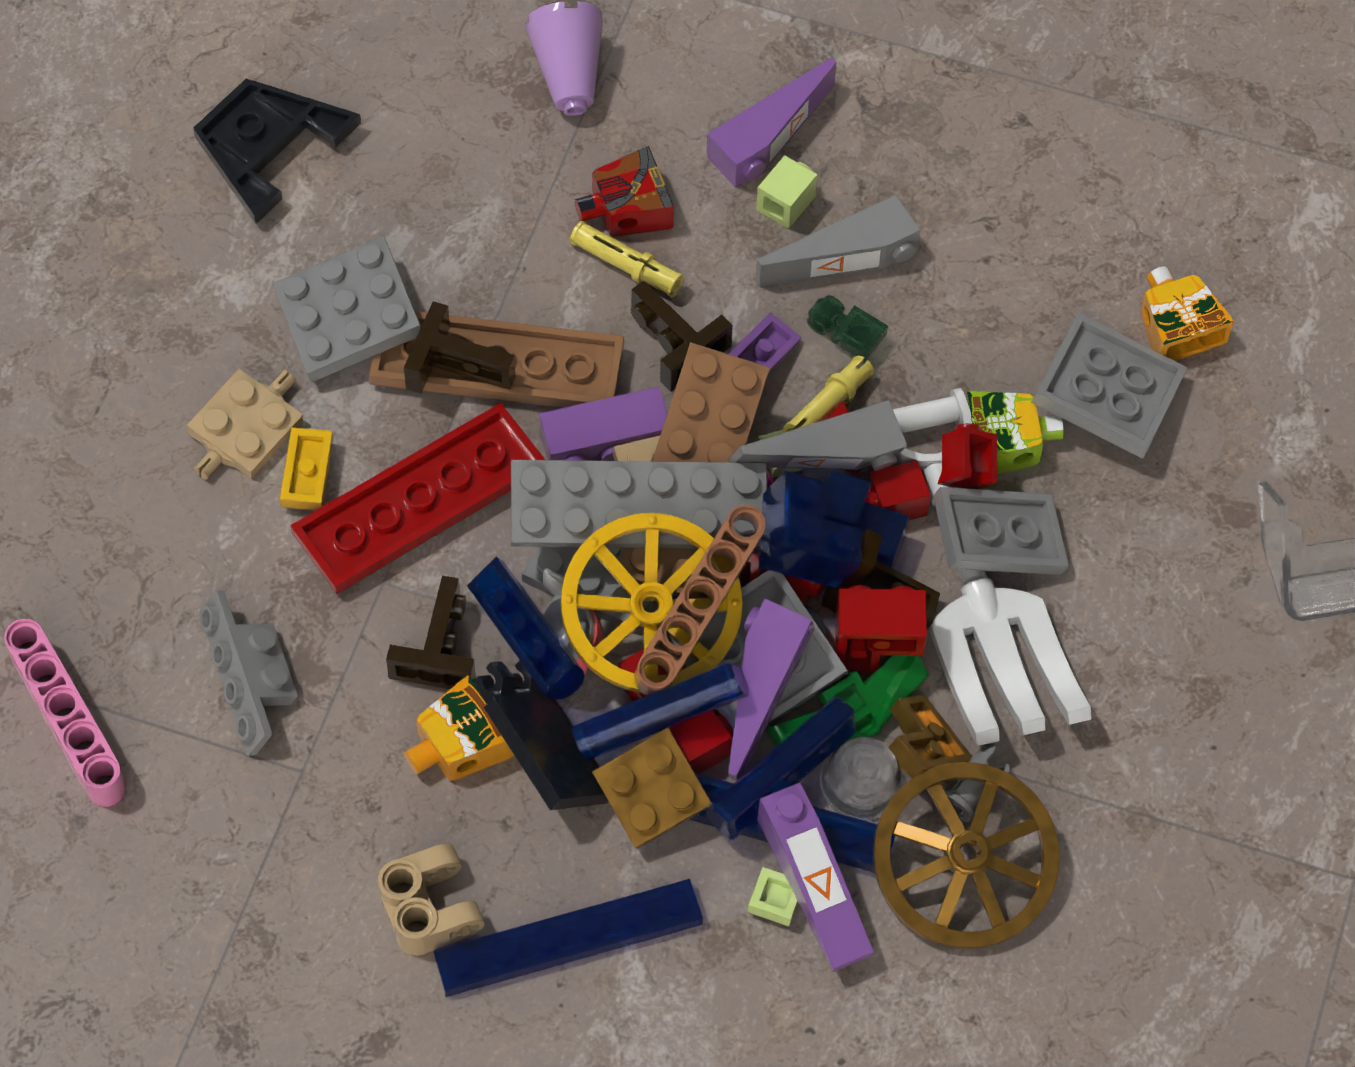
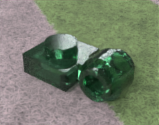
M826 295L824 298H819L808 311L807 324L820 335L833 332L831 337L832 343L853 356L865 357L863 360L865 363L887 335L888 325L855 305L847 315L844 314V305L834 296Z

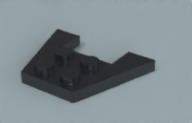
M246 78L195 125L193 131L196 140L252 220L257 224L283 199L281 190L259 176L258 173L305 128L336 148L361 124V117L358 113Z

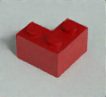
M863 585L852 586L848 589L839 588L835 620V653L848 670V673L857 671L858 674H873L879 667L880 655H924L927 637L926 590H914L908 586H898L892 589H871Z

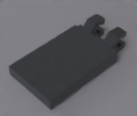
M531 659L519 660L515 665L516 669L523 674L524 683L519 673L512 674L502 661L490 662L486 669L494 676L495 684L491 675L478 676L474 681L485 703H487L484 709L549 810L607 804L609 801L592 771L600 766L552 693L547 692L545 687H542L543 674Z

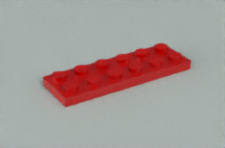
M499 403L290 525L291 533L333 591L338 594L510 492L511 460H545V458L502 403Z

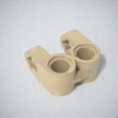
M452 844L436 845L400 859L392 860L385 864L379 872L378 885L381 903L392 925L398 946L407 954L415 956L427 954L433 950L471 937L481 931L485 925L479 907L474 901L457 903L436 911L431 903L425 887L445 881L461 870L462 865ZM398 883H407L412 886L405 893L391 891L392 887ZM415 921L427 924L425 929L419 932H411L405 929L408 924Z

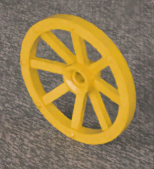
M640 513L616 519L595 531L584 541L574 554L567 568L561 590L560 603L562 622L567 638L578 657L591 671L617 687L642 693L635 684V673L613 665L604 657L639 626L643 627L645 652L657 632V627L662 624L676 599H672V594L692 575L714 538L708 532L676 516L659 513ZM645 531L644 583L639 585L605 545L621 536ZM659 532L678 536L698 548L663 585L657 583ZM594 555L631 598L577 594L581 575ZM716 556L711 559L718 572L728 573L733 570L732 562L727 557ZM739 577L717 611L726 612L724 625L718 640L710 650L705 648L700 642L697 643L691 654L698 662L681 670L667 692L687 687L704 678L717 667L728 653L736 638L742 617L743 602ZM710 598L689 599L691 605L697 609H706L711 606ZM643 601H656L658 603V610L653 613L645 611L642 605ZM577 608L630 613V616L596 647H593L581 627ZM672 628L667 631L680 645L683 646L689 642L688 634L683 629ZM650 664L644 668L646 678L654 683L662 682L667 678V674L658 675L657 664Z

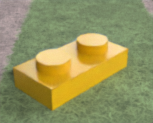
M291 427L280 494L281 508L317 510L324 505L334 441L333 431Z

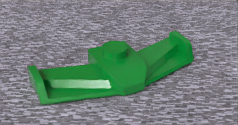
M889 655L864 683L858 672L853 671L819 692L817 696L824 709L768 726L766 731L779 754L791 764L852 744H864L882 731V727L893 716L889 709L899 698L911 697L930 674L920 656Z

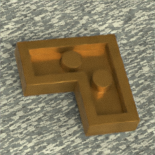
M925 694L899 698L889 709L899 722V727L905 735L897 736L888 748L897 758L900 768L911 778L933 767L948 763L968 762L973 757Z

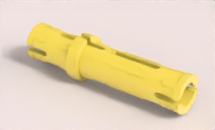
M580 221L572 231L570 236L572 245L578 246L603 261L625 271L638 284L644 280L647 284L666 293L671 298L679 292L684 281V275L657 262L653 254L649 252L642 254L617 239L591 227L584 221Z
M854 356L840 373L832 374L826 380L825 387L790 422L784 425L783 433L826 420L841 402H844L845 405L849 404L855 398L856 390L874 374L871 362L867 360L858 369L857 366L865 357Z

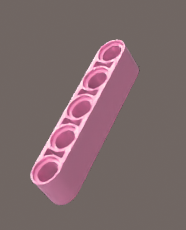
M31 619L14 621L6 629L4 639L15 669L88 798L94 804L101 807L115 805L123 798L126 790L118 760L41 626ZM35 642L30 648L19 649L24 643ZM54 675L47 682H37L42 676ZM62 709H73V711L68 715H56ZM80 743H93L88 749H75ZM112 776L108 783L102 785L94 783L99 777Z

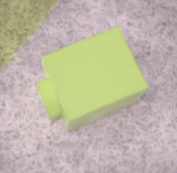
M784 155L757 187L756 210L790 229L816 197L817 174L806 164L796 162Z

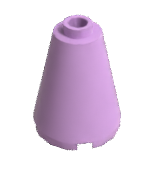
M577 1L578 8H565V2H556L542 6L532 11L528 15L529 23L526 22L528 37L556 109L564 111V114L569 116L585 113L587 108L594 103L603 27L602 11L596 5Z

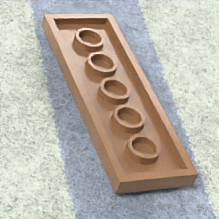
M415 311L422 327L427 312ZM449 315L450 329L447 334L448 336L459 335L466 338L469 342L486 347H500L509 354L515 355V380L509 390L433 367L423 391L561 408L615 397L624 349V336ZM416 338L372 357L369 372L370 385L406 389L404 365Z
M690 342L652 462L729 463L728 458L740 446L746 445L770 367ZM624 548L620 563L641 585L644 583L645 548ZM658 548L657 583L663 585L698 549ZM689 578L672 594V596L678 597L680 595ZM699 592L691 593L689 599L698 598Z

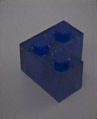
M831 470L815 511L812 550L830 559L831 563H838L866 530L870 529L883 536L877 560L894 569L906 538L909 516L869 504L871 482Z
M785 471L763 493L762 514L765 518L766 527L761 537L760 568L838 588L861 567L862 529L823 518L824 481Z

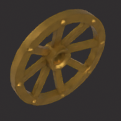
M956 762L939 765L922 772L908 781L898 790L883 811L877 825L873 843V865L877 884L892 912L904 925L919 936L933 943L957 949H976L993 946L1012 938L1028 927L1048 903L1055 888L1060 864V851L1056 830L1047 809L1038 796L1021 780L1010 773L990 765L975 762ZM952 780H973L984 783L969 830H965L941 783ZM997 788L1015 799L1024 808L1030 819L985 837L982 834ZM927 789L952 838L899 822L897 819L905 806L915 796ZM1037 831L1042 853L1041 873L1038 875L991 854V850ZM892 835L944 851L945 853L943 857L895 879L890 860ZM965 845L973 847L976 852L975 859L966 861L960 850L961 847ZM985 867L1035 889L1025 907L1007 922L984 870ZM950 869L953 872V876L936 921L933 923L919 914L907 902L901 892ZM967 877H972L991 923V929L973 932L948 929Z

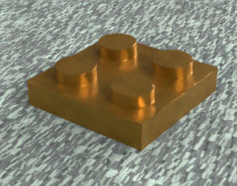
M669 728L592 771L636 849L713 805Z

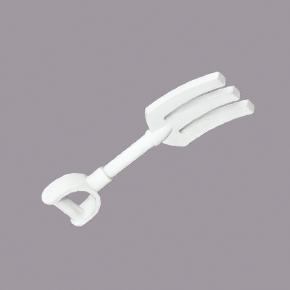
M961 388L951 389L950 397L893 409L902 433L955 422L956 425L972 424L971 412ZM905 448L896 456L897 462L891 466L917 460L931 495V503L935 506L933 495L940 487H948L938 484L942 472V452L937 454H921ZM957 569L962 582V597L951 602L936 616L929 631L953 697L976 746L1000 740L999 727L982 689L965 636L973 634L991 678L1021 733L1027 735L1045 730V716L1029 683L1010 625L1014 624L1018 625L1036 668L1067 723L1070 725L1091 720V706L1067 662L1043 599L1020 590L995 588L993 581L987 577L986 571Z

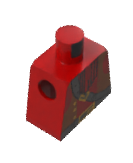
M649 146L595 169L592 173L593 194L575 199V208L579 220L587 221L602 216L608 234L613 237L673 228L674 205Z

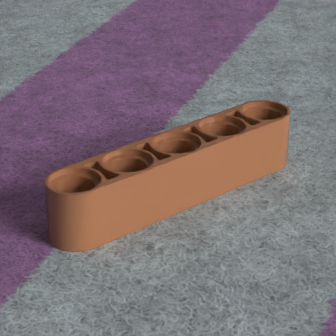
M740 505L735 507L724 521L639 660L634 678L637 688L643 694L651 697L660 696L671 688L759 544L766 524L765 518L758 508L751 505ZM739 520L748 521L753 525L755 534L750 537L740 536L735 532L733 523ZM716 556L727 557L732 562L733 570L728 573L718 572L713 568L711 559ZM694 592H703L710 598L711 606L706 609H697L691 605L689 595ZM672 628L683 629L688 634L689 642L683 646H676L668 640L666 632ZM650 664L660 665L665 669L667 678L662 682L654 683L646 678L644 668Z

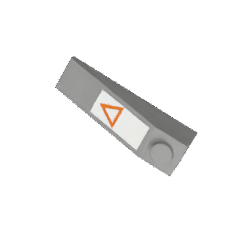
M894 195L757 259L756 283L759 287L882 269L893 263H903L918 252L920 229L897 196Z
M887 400L740 446L728 460L729 463H766V468L859 470L872 465L873 470L877 471L897 462L896 456L907 447V443L890 401Z

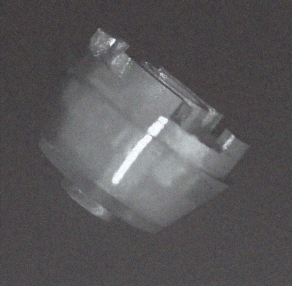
M870 737L852 739L834 750L825 760L820 773V786L828 805L837 815L845 820L851 818L864 821L872 820V822L879 821L890 800L907 783L906 773L900 768L897 758L888 746L882 741Z

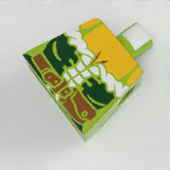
M967 391L966 400L971 412L972 424L979 425L981 431L997 434V475L1037 465L1041 459L1043 441L1063 439L1062 418L1057 415L1038 416L1036 405L1031 403L1034 398L1033 395L1027 393Z

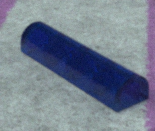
M496 556L467 587L543 694L554 700L571 696L581 687L585 678L584 671L505 562Z
M727 663L577 724L571 730L579 750L585 759L589 761L661 732L666 728H671L745 698L749 695V690L742 668Z
M838 697L831 698L705 808L706 814L715 828L729 841L734 840L757 820L760 798L799 783L856 733L854 709Z

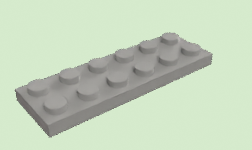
M511 460V547H580L589 536L604 525L616 519L640 513H659L676 516L699 526L715 538L729 513L740 505H751L762 512L766 527L755 549H766L768 546L766 463ZM739 520L733 523V528L738 535L750 537L755 534L753 525L748 521ZM645 531L621 536L605 546L607 548H645ZM659 532L658 548L698 549L690 542L678 536Z

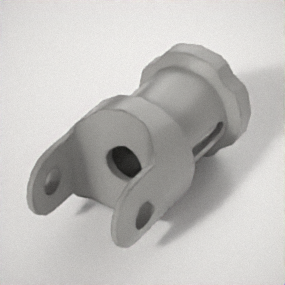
M995 744L983 745L968 762L988 765L987 761L996 751ZM1007 763L996 766V768L1008 773L1011 770L1010 765ZM958 780L950 791L945 790L961 821L969 822L972 819L973 810L978 804L984 786L983 782Z

